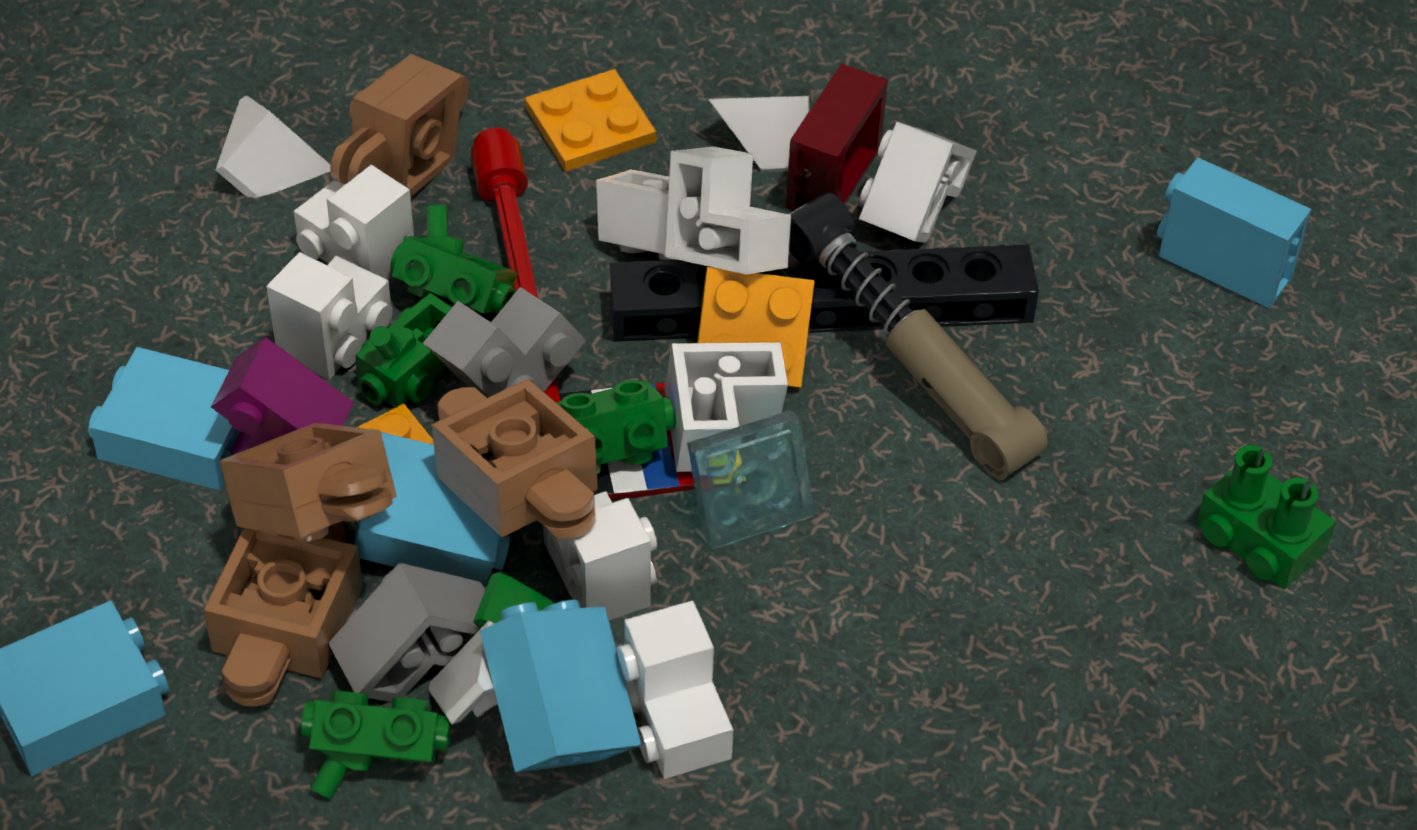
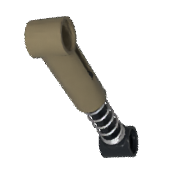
M829 192L822 193L789 213L791 215L789 252L804 264L815 261L817 264L827 267L830 275H838L842 279V289L852 291L856 295V304L868 308L870 320L872 322H880L884 326V336L888 338L885 345L968 437L975 460L982 466L988 464L994 469L990 473L998 480H1004L1047 449V434L1039 419L1023 406L1013 407L925 309L912 311L908 307L910 300L906 299L903 301L894 291L896 284L888 285L880 276L882 269L878 268L875 270L866 260L868 253L861 254L856 249V240L853 239V218L848 208L836 195Z

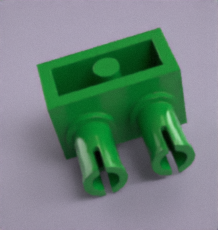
M1246 445L1236 452L1233 469L1204 493L1196 525L1201 528L1205 538L1211 544L1220 548L1227 547L1244 559L1249 570L1256 577L1265 581L1272 580L1285 590L1326 553L1336 521L1314 506L1319 494L1314 484L1309 487L1305 498L1304 492L1309 480L1295 477L1281 483L1268 473L1272 467L1270 453L1267 451L1263 454L1259 465L1258 461L1263 448L1256 445Z

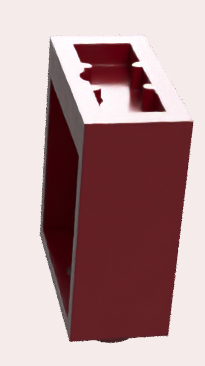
M841 63L790 139L786 209L794 211L822 193L827 192L836 195L844 204L847 203L878 154L883 136L888 79Z

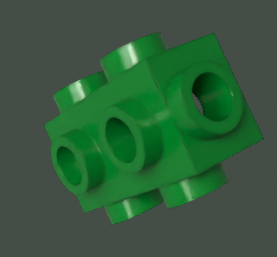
M427 205V236H404L403 242L397 246L391 258L390 268L393 272L392 276L403 280L408 284L407 291L424 298L431 293L437 298L442 296L451 300L454 305L459 301L482 317H484L485 313L498 314L516 293V288L513 285L518 272L463 251L464 240L456 236H449L447 205Z
M429 293L415 306L405 309L399 315L397 321L388 328L379 326L371 332L370 339L355 354L358 388L370 403L378 406L386 401L396 408L407 403L409 400L419 403L427 398L434 387L435 378L448 367L423 342L454 305H448Z
M626 380L616 384L612 389L592 394L574 393L564 397L562 401L556 402L595 436L597 474L601 471V464L616 460L633 465L650 461L653 458V451L668 447L666 431L673 430L676 426V416L671 401L668 397H662L648 380Z
M332 691L331 701H306L302 717V737L310 738L309 749L327 755L310 789L331 800L347 770L350 768L356 771L368 772L373 758L435 764L437 751L448 752L452 724L447 716L436 712H428L429 701L414 698L393 697L391 708L369 706L368 694L347 691Z

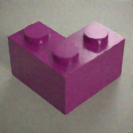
M265 336L235 358L211 408L225 417L235 429L240 431L228 455L229 457L313 423L343 426L354 402Z

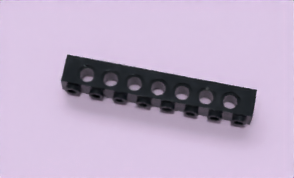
M1029 244L860 252L861 254L868 253L866 260L875 270L878 268L882 269L880 276L888 285L896 284L894 291L903 301L906 299L910 300L908 307L912 311L927 310L941 327L1034 323L1039 289ZM790 254L788 255V268L759 272L761 274L815 280L808 333L884 330V326L880 322H872L870 320V311L866 306H858L856 304V295L852 291L842 289V279L838 275H830L828 268L823 267L822 264H817L815 261L804 264ZM682 260L610 263V299L614 342L698 338L706 268L709 266Z

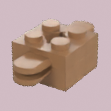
M413 54L408 55L393 68H389L380 78L354 96L349 110L350 117L352 118V133L334 151L330 166L332 178L337 182L347 184L370 165H373L410 189V197L437 176L456 156L459 113L464 108L469 92L467 77Z
M529 379L488 398L474 387L458 388L442 396L438 402L440 421L432 424L437 478L499 536L504 537L536 520L556 538L561 540L583 536L592 529L596 522L593 491L598 489L595 436Z
M313 423L219 460L236 526L261 531L262 535L266 537L286 535L293 537L295 542L317 540L329 533L328 526L342 520L353 522L369 518L389 508L393 504L392 499L397 497L381 430Z
M343 520L328 526L329 533L326 536L309 542H295L293 537L286 535L266 537L262 535L261 531L243 529L203 610L212 651L227 655L221 669L227 695L234 702L243 706L253 707L269 703L276 694L286 670L320 679L323 678L334 654L328 643L345 625L363 589L358 546L345 543L347 538Z

